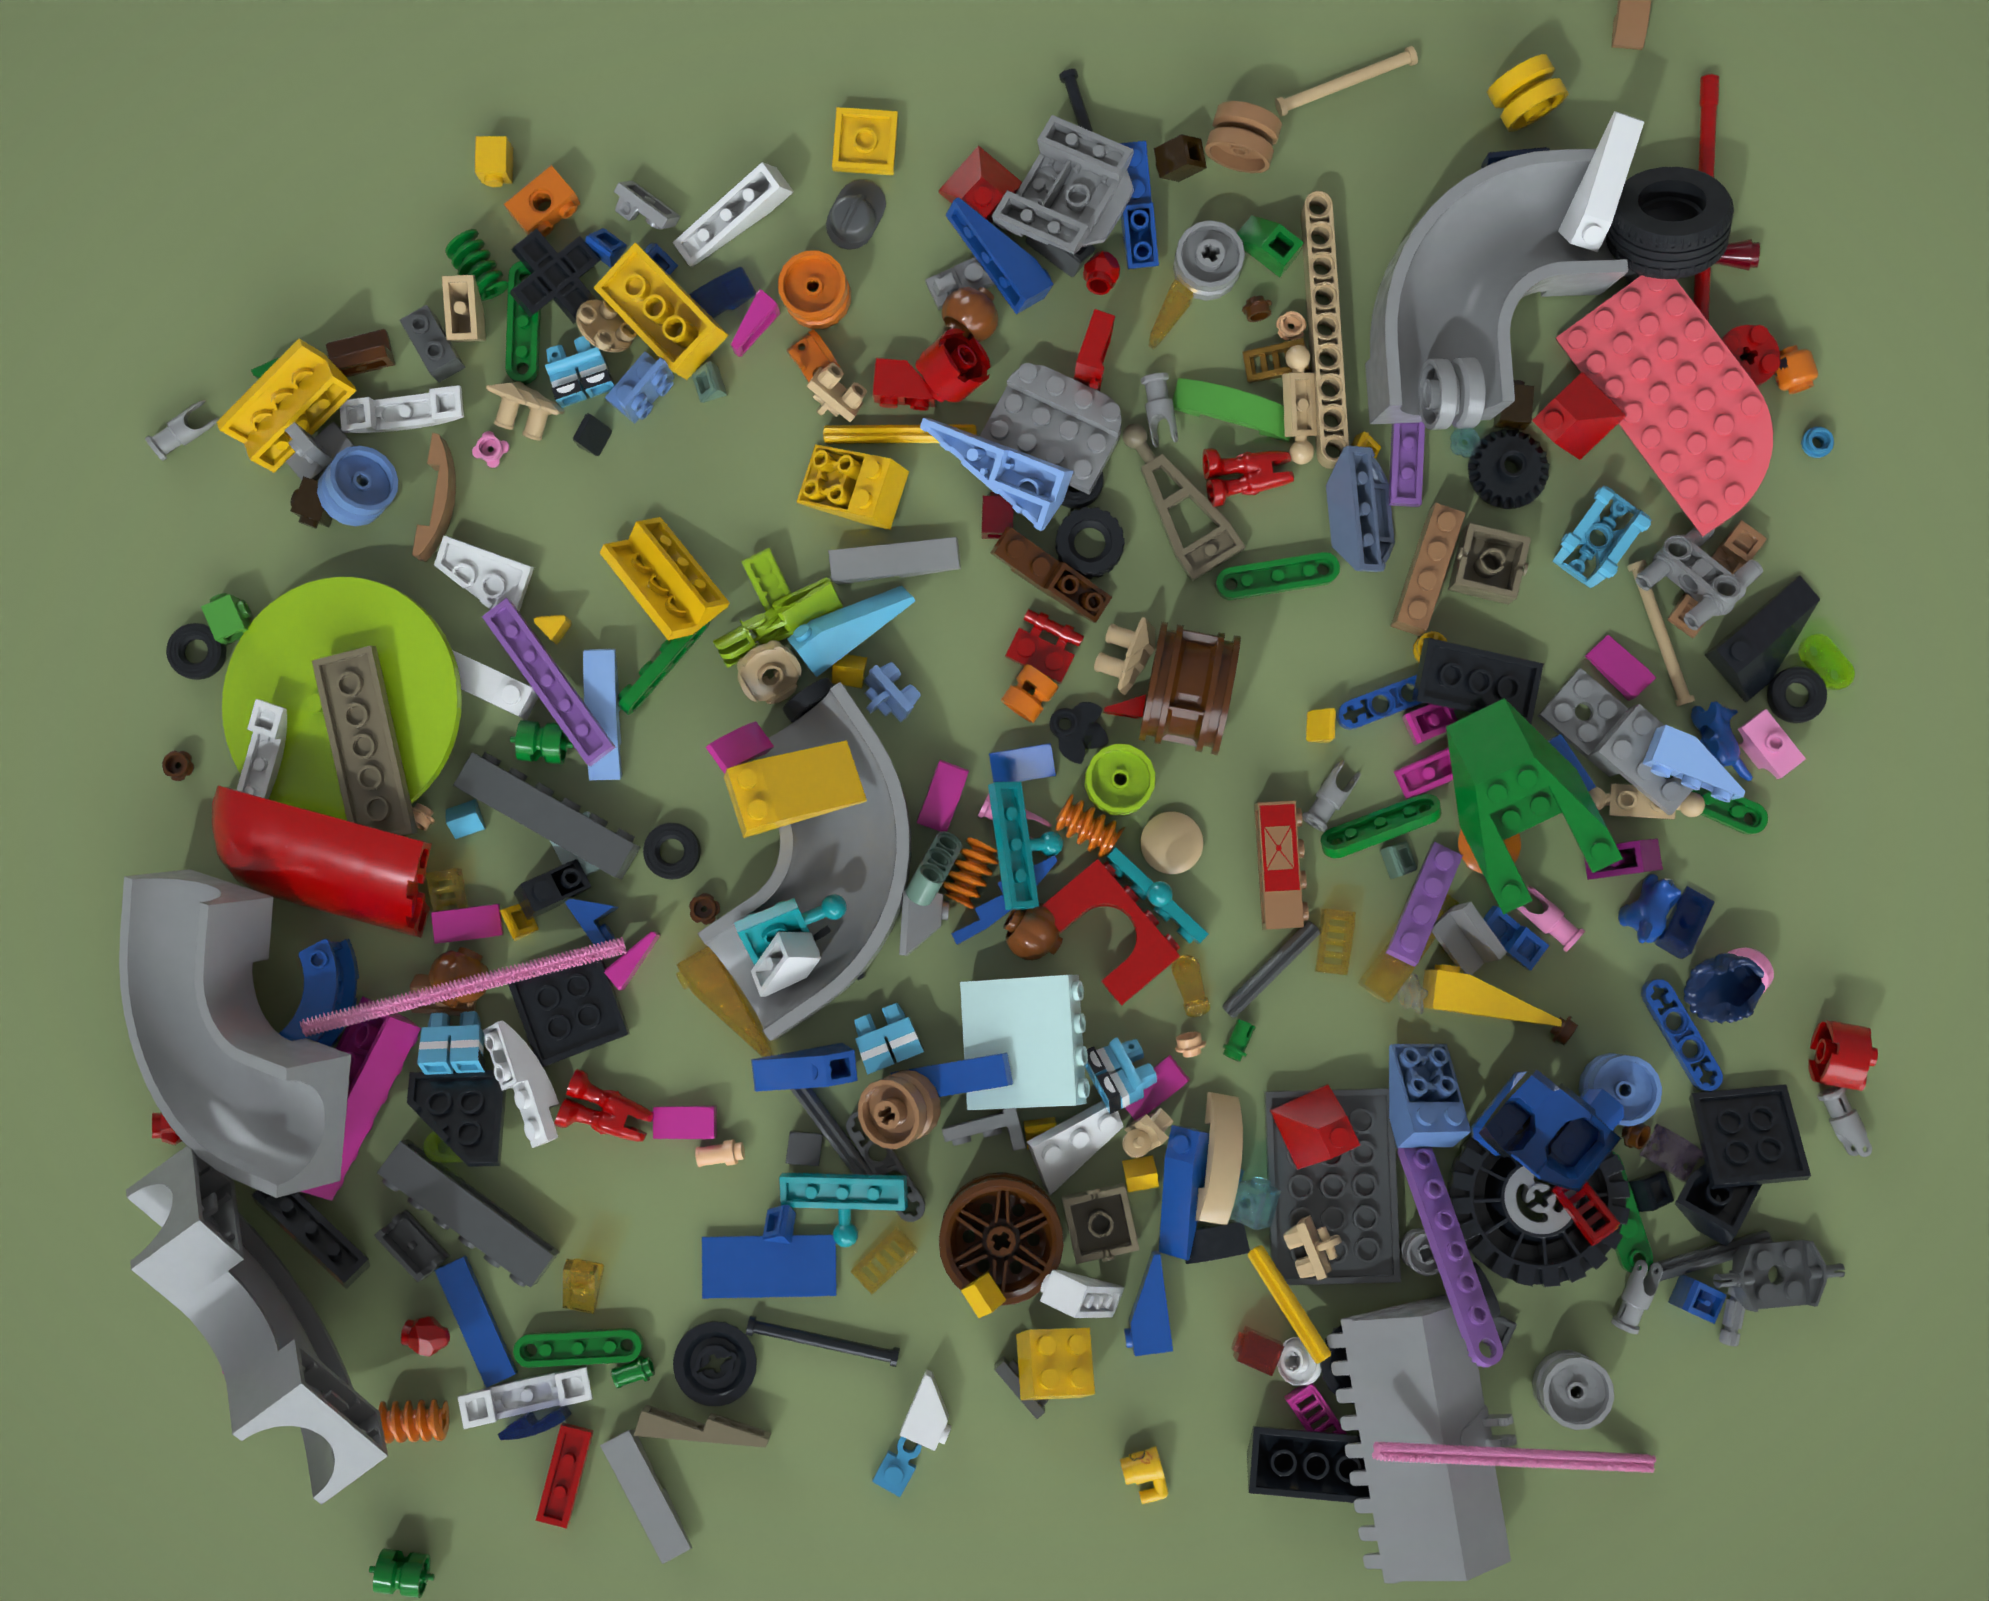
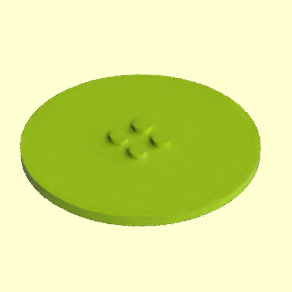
M355 577L319 579L291 589L275 599L257 615L248 626V630L243 633L235 647L225 675L222 692L223 728L231 757L241 774L253 731L247 728L255 700L260 699L287 709L285 747L269 800L347 821L312 660L367 646H376L411 804L438 777L449 758L459 730L462 707L461 680L456 659L445 634L430 614L412 598L390 586L368 579Z

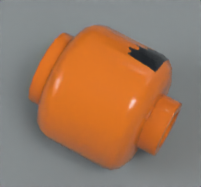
M1797 345L1780 351V367L1774 373L1780 390L1788 391L1789 394H1795L1814 386L1813 381L1818 377V370L1810 350H1799Z

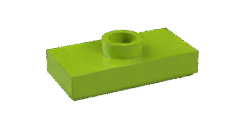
M769 547L741 561L765 611L773 608L772 604L775 601L791 594Z

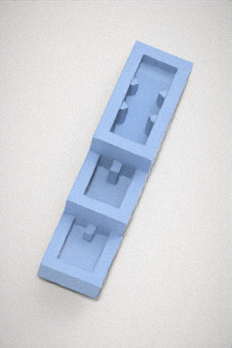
M616 649L584 650V703L616 747L594 765H588L589 781L619 780L622 777L619 711L621 709L618 707L620 699H618L619 683Z

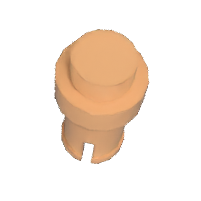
M734 1139L724 1140L723 1144L698 1146L695 1149L697 1166L702 1167L725 1163L727 1166L736 1165L738 1160L745 1159L743 1142L736 1143Z

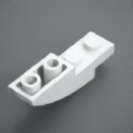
M503 1020L484 1029V1044L490 1052L494 1064L495 1078L499 1081L502 1090L513 1088L515 1104L520 1109L525 1124V1135L530 1140L532 1148L544 1145L558 1138L549 1109L558 1105L559 1102L554 1088L536 1055L517 1032Z

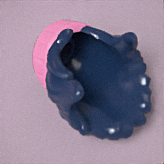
M1746 947L1733 949L1728 953L1718 954L1715 958L1706 959L1691 969L1690 976L1684 987V1001L1690 1004L1691 1013H1697L1700 1019L1708 1020L1710 1023L1715 1021L1723 1024L1725 1021L1733 1023L1743 1018H1748L1753 1015L1761 995L1773 981L1774 971L1771 962L1760 951Z

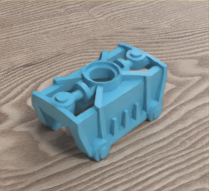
M1604 485L1599 487L1594 493L1596 501L1572 533H1566L1562 537V542L1560 543L1562 548L1553 559L1556 565L1589 588L1596 586L1606 577L1609 579L1617 573V563L1637 535L1644 530L1646 531L1652 521L1649 515L1640 509H1636L1635 506ZM1612 499L1610 516H1604L1600 521V513ZM1628 511L1633 514V517L1624 529L1613 531L1617 525L1615 522L1617 517L1623 516ZM1593 530H1599L1605 535L1606 540L1603 546H1595L1591 543L1590 533ZM1583 545L1579 550L1581 555L1579 559H1575L1569 564L1563 562L1577 546ZM1595 556L1596 568L1587 579L1583 576L1585 570L1584 562L1587 559L1592 560Z

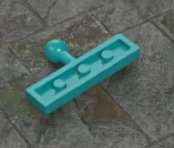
M991 783L988 785L1005 909L1017 910L1039 907L1031 851H1041L1046 856H1056L1063 849V839L1058 833L1053 831L1045 832L1040 838H1029L1022 783Z
M1116 847L1106 857L1111 866L1116 870L1115 873L1118 878L1121 879L1125 876L1133 883L1130 888L1143 901L1148 897L1150 903L1155 906L1153 910L1165 922L1171 919L1179 926L1176 932L1186 942L1190 944L1194 940L1197 944H1200L1209 935L1172 900L1173 891L1169 884L1163 881L1153 882Z
M782 1173L779 1176L781 1206L838 1209L839 1224L834 1228L833 1238L836 1244L841 1247H850L858 1239V1229L851 1223V1209L905 1211L908 1207L907 1176Z

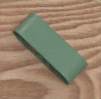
M945 831L939 832L936 835L906 888V894L911 901L921 906H927L932 903L962 849V843L958 837Z

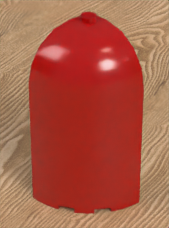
M217 785L212 803V830L216 849L223 865L240 884L254 891L273 896L276 899L422 938L430 907L425 903V894L418 892V883L423 884L425 882L426 867L432 844Z

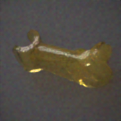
M1181 955L1172 964V974L1185 1002L1183 1005L1186 1015L1194 1018L1200 1017L1210 1011L1208 997H1205L1200 965L1193 956Z

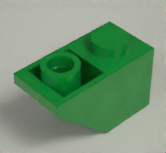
M1253 215L1249 217L1237 232L1243 242L1244 250L1279 278L1297 258L1304 244L1302 240L1280 223Z

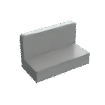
M1472 902L1452 906L1435 922L1431 931L1454 964L1461 967L1460 972L1472 975L1484 963L1500 960L1507 953Z

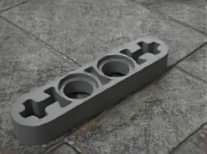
M858 1111L854 1112L848 1118L846 1124L851 1139L874 1175H886L888 1172L895 1170L903 1176H907V1186H910L912 1191L907 1192V1196L911 1202L916 1200L919 1202L920 1205L916 1208L918 1213L913 1215L911 1212H896L907 1222L919 1220L925 1211V1201L894 1149L886 1148L887 1155L882 1161H874L870 1158L869 1148L875 1143L870 1140L865 1146H862L860 1140H864L866 1137L861 1130L856 1132L853 1130V1126L856 1124L854 1118L858 1117Z

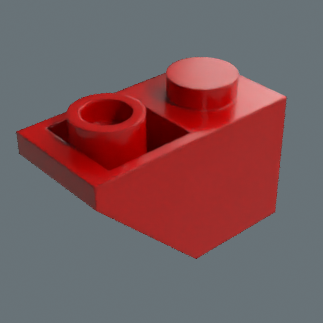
M876 358L873 385L874 403H879V406L884 408L910 405L911 409L926 411L929 407H936V399L931 394V388L907 360Z

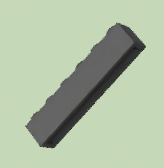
M473 752L471 753L453 786L609 875L621 880L623 879L640 849V846L633 843L635 836L618 828L616 833L606 828L608 821L594 813H591L589 817L579 812L582 806L566 797L562 802L552 797L555 791L539 782L535 787L525 782L528 776L513 767L510 768L509 772L499 767L501 760L486 752H484L482 757Z
M409 1139L400 1141L377 1171L383 1177L382 1182L393 1191H402L409 1197L407 1201L412 1206L421 1211L424 1209L434 1215L433 1221L446 1230L449 1228L453 1229L460 1235L458 1239L464 1245L472 1249L477 1247L485 1253L484 1259L497 1268L500 1266L511 1273L509 1277L522 1287L527 1285L531 1288L537 1284L560 1253Z

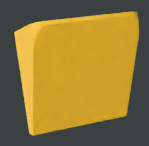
M1335 708L1311 710L1307 713L1306 740L1308 742L1329 743L1335 739Z

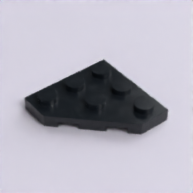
M485 1070V1072L456 1073L453 1071V1074L424 1075L423 1072H410L407 1104L468 1167L500 1166L506 1090L501 1089L499 1081L495 1078L494 1070Z

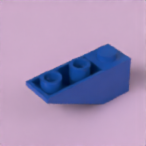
M844 1043L751 1059L754 1090L756 1092L829 1087L858 1081L855 1050Z

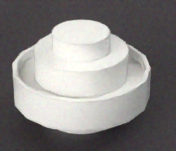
M1292 1337L1286 1340L1280 1347L1277 1355V1367L1280 1375L1286 1382L1292 1385L1307 1386L1316 1381L1322 1370L1320 1363L1314 1362L1299 1337Z

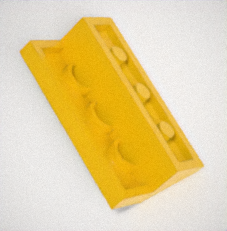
M299 338L216 423L220 431L244 443L251 461L275 473L295 453L288 443L292 438L285 429L295 422L309 434L313 435L357 390L323 352Z
M661 517L636 521L628 540L606 543L601 548V556L667 640L693 635L730 604Z

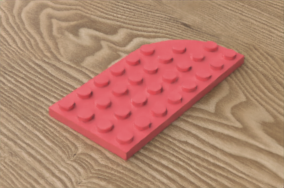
M1641 275L1556 337V341L1579 372L1583 371L1627 415L1619 423V426L1702 538L1733 517L1751 500L1765 477L1772 455L1773 427L1768 406L1756 384L1676 279H1657Z

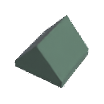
M706 362L692 374L701 403L727 396L719 367L713 362Z
M1407 841L1380 850L1390 879L1417 870Z

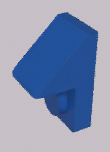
M576 899L565 901L593 944L597 946V943L601 945V942L605 944V941L608 942L615 939L610 928L605 923L600 925L599 921L619 907Z

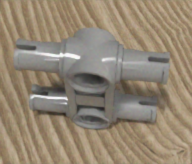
M1695 527L1686 535H1675L1667 538L1663 548L1654 555L1652 563L1641 571L1635 579L1640 588L1648 591L1666 576L1694 598L1698 604L1687 612L1684 617L1685 624L1692 630L1699 629L1712 616L1730 613L1736 602L1745 595L1746 587L1763 573L1761 565L1752 559L1734 574L1729 572L1699 548L1713 537L1714 530L1702 538Z

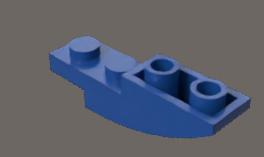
M1146 141L1120 143L1134 150L1127 169L1134 192L1121 215L1128 269L1159 266L1154 206L1151 198Z

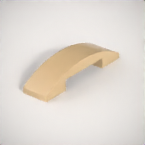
M1208 1092L1205 1124L1210 1125L1205 1187L1198 1188L1196 1221L1227 1225L1234 1206L1241 1172L1243 1150L1242 1113L1239 1097Z

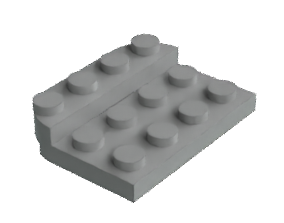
M1024 363L1008 378L1007 387L980 437L1072 470L1073 474L1069 485L1090 495L1119 441L1121 434V410L1112 398L1100 391L1046 366Z

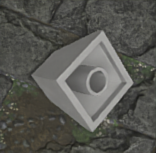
M904 890L899 955L909 956L942 926V920H948L949 901H943V894L937 893L930 905L921 906L911 901L906 894V890Z

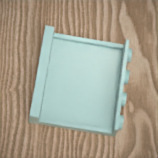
M1079 975L960 982L964 1060L1007 1053L1013 1085L967 1092V1110L1087 1104L1086 1098L1090 1094V1085L1088 1079L1085 1078L1084 1065L1087 1064L1088 1053L1086 1047L1083 1046L1082 1033L1085 1032L1086 1020L1084 1014L1081 1013L1080 1000L1083 999L1084 988L1082 982L1079 981Z

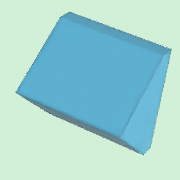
M476 799L446 809V824L455 839L486 829Z

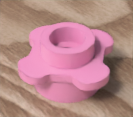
M486 431L477 441L476 446L473 447L472 454L475 458H481L486 461L490 468H496L500 464V458L509 451L510 447L507 441H500L493 432ZM489 447L494 448L492 452L488 451Z

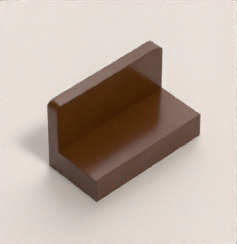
M385 329L326 344L329 359L346 377L395 365L388 332Z

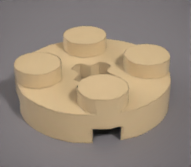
M769 641L767 644L753 648L744 657L739 659L737 663L738 681L744 694L752 701H766L767 704L779 703L790 697L798 687L796 683L802 672L795 654L788 647L782 646L778 641ZM768 669H776L773 672V678L769 679L767 676L762 677V675Z

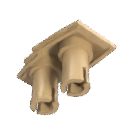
M521 382L486 386L487 391L495 393L502 398L494 424L505 429H514L520 404L526 405L530 412L522 435L533 440H542L548 415H558L565 412L556 402L545 398L538 391L528 388Z
M1145 617L1141 618L1136 631L1119 627L1116 624H1111L1107 630V643L1128 648L1125 660L1106 655L1102 652L1098 654L1095 660L1094 670L1117 677L1119 680L1117 688L1124 695L1131 689L1137 676L1145 668L1148 659L1155 651V628Z

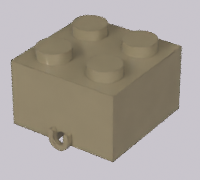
M1469 523L1461 531L1448 590L1509 605L1517 599L1522 576H1525L1528 570V563L1525 562L1531 538Z
M1124 1183L1061 1196L1076 1264L1102 1259L1103 1262L1115 1259L1114 1256L1139 1250Z

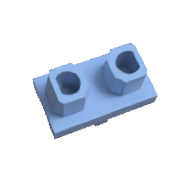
M893 662L880 668L878 665H875L869 670V675L864 679V682L869 687L865 694L872 702L866 709L870 713L879 709L884 716L892 712L901 723L908 717L921 694L911 684L901 691L894 685V682L900 678L901 673Z

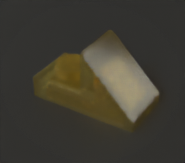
M566 1259L563 1268V1308L594 1314L604 1264L581 1259Z

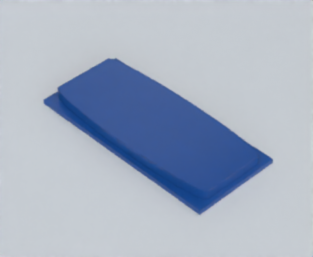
M833 1234L793 1235L791 1244L764 1241L763 1236L702 1237V1299L837 1296L836 1242L834 1241Z

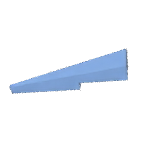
M930 418L922 419L920 428L940 442L941 447L956 456L964 467L995 494L1001 495L1013 506L1012 508L1017 513L1024 515L1034 524L1033 527L1040 531L1046 528L1064 501L1073 474L1072 470Z

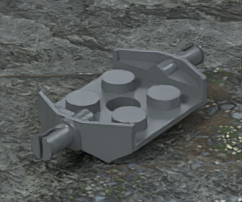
M1809 1240L1744 1244L1733 1255L1732 1270H1729V1273L1715 1274L1713 1279L1720 1281L1713 1282L1716 1288L1733 1287L1736 1299L1746 1310L1758 1312V1309L1801 1305L1816 1307L1821 1299L1827 1279L1844 1277L1845 1272L1837 1270H1845V1267L1841 1263L1826 1265L1814 1242ZM1775 1266L1778 1274L1776 1280L1771 1283L1768 1273L1770 1268Z

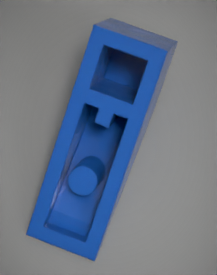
M1154 1250L1150 1254L1129 1316L1130 1328L1124 1329L1126 1347L1133 1348L1135 1356L1173 1352L1161 1255L1158 1250Z

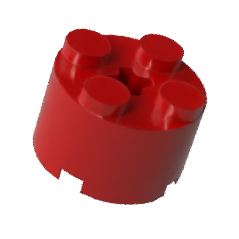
M1737 326L1721 338L1757 387H1760L1769 380L1780 367L1778 344L1765 326Z
M952 328L947 330L921 353L920 358L915 363L917 370L931 388L932 396L939 402H944L945 400L961 402L987 381L990 376L987 375V370L991 365L986 351L974 337L970 340L964 337L962 334L965 331Z
M1826 1020V1022H1820L1814 1031L1810 1044V1049L1816 1050L1815 1060H1808L1809 1074L1814 1082L1853 1090H1864L1869 1067H1874L1878 1059V1049L1872 1047L1871 1029L1837 1021Z

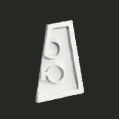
M444 535L434 566L477 597L489 609L494 608L505 598H508L517 610L520 611L534 570L532 566Z
M1103 1100L1027 1141L1043 1186L1049 1195L1056 1191L1124 1127L1119 1112L1116 1111L1110 1114Z

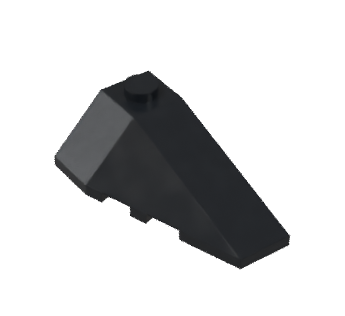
M1801 576L1796 577L1705 654L1706 658L1744 702H1748L1772 681L1820 601V598Z
M1704 1163L1688 1177L1675 1205L1697 1231L1727 1246L1737 1235L1762 1184L1711 1189Z

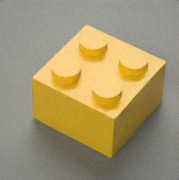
M1090 1328L1030 1329L1016 1334L1021 1400L1083 1398L1095 1394Z

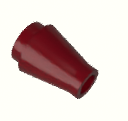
M1752 239L1729 243L1726 252L1715 264L1747 271L1750 268H1757L1760 256V243L1752 242Z

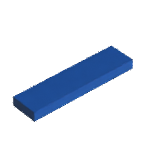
M1007 1053L906 1069L926 1076L935 1086L939 1097L1013 1085Z
M463 1256L434 1270L486 1388L517 1374L518 1371L467 1256Z

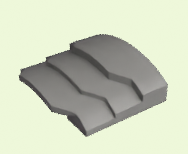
M1052 115L1037 139L1040 151L1039 156L1017 193L1006 191L992 218L995 226L1020 237L1026 235L1046 245L1051 244L1075 254L1082 246L1105 242L1124 212L1134 192L1127 170L1134 150Z

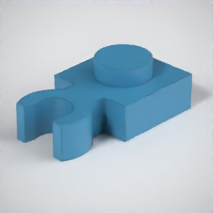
M902 1436L898 1440L897 1455L888 1450L872 1480L873 1483L898 1497H901L916 1469V1466L909 1461L916 1458L922 1448V1445L917 1443L913 1450H907L904 1447L906 1438Z

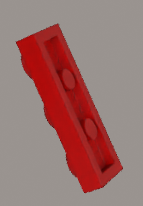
M564 1422L560 1425L535 1521L565 1529L569 1526L594 1430Z

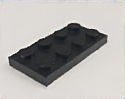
M1424 638L1412 700L1474 713L1505 698L1532 725L1544 663L1432 638Z

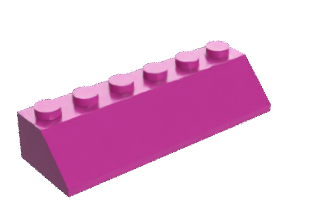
M362 996L358 1007L360 1008V1004L364 1007V1003L368 1006V1002L372 1004L373 1000ZM395 1012L389 1016L386 1015L385 1017L382 1016L381 1018L378 1017L377 1019L374 1018L373 1020L350 1024L346 1027L335 1048L351 1054L340 1181L300 1192L332 1201L336 1192L342 1187L344 1177L351 1163L357 1158L359 1148L366 1134L372 1129L374 1119L381 1105L387 1100L389 1090L396 1076L401 1073L403 1063L410 1049L417 1042L421 1028L407 1017Z

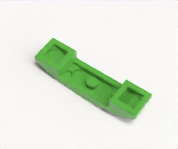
M1178 378L1172 399L1174 410L1200 417V414L1258 430L1259 434L1289 442L1290 437H1285L1284 405L1227 386Z

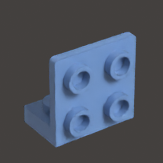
M644 351L606 395L605 399L635 424L639 419L643 420L650 414L653 409L652 403L659 395L664 396L673 386L672 380L675 377L663 358L660 357L656 361Z

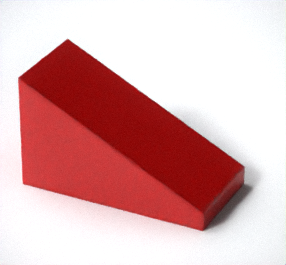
M1146 694L1104 707L1103 714L1142 719Z

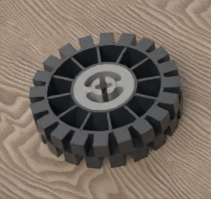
M1530 1117L1523 1124V1129L1518 1130L1515 1135L1521 1134L1530 1123ZM1471 1134L1460 1146L1463 1149L1459 1156H1455L1450 1169V1172H1452L1451 1182L1447 1183V1191L1468 1250L1488 1269L1518 1284L1532 1287L1533 1284L1542 1285L1543 1287L1561 1286L1560 1282L1568 1280L1573 1283L1586 1277L1585 1272L1591 1268L1597 1270L1608 1260L1605 1256L1611 1248L1616 1250L1623 1237L1619 1232L1622 1224L1627 1225L1630 1211L1626 1207V1198L1630 1197L1628 1181L1623 1179L1621 1171L1625 1169L1617 1154H1613L1611 1151L1587 1181L1620 1222L1617 1230L1592 1246L1560 1202L1557 1209H1553L1556 1202V1196L1553 1192L1548 1191L1542 1196L1544 1201L1542 1204L1534 1201L1527 1205L1529 1209L1543 1213L1542 1219L1531 1220L1520 1212L1516 1202V1193L1521 1184L1524 1185L1521 1198L1526 1203L1535 1198L1533 1193L1535 1190L1545 1192L1550 1187L1542 1182L1534 1181L1535 1175L1512 1156L1504 1158L1501 1155L1495 1156L1491 1154L1478 1141L1474 1140ZM1569 1190L1565 1195L1569 1199L1579 1191ZM1585 1196L1576 1202L1574 1207L1576 1209L1580 1208L1590 1201L1589 1198ZM1594 1207L1582 1215V1217L1586 1221L1598 1211ZM1602 1218L1592 1225L1591 1228L1593 1231H1596L1606 1222Z

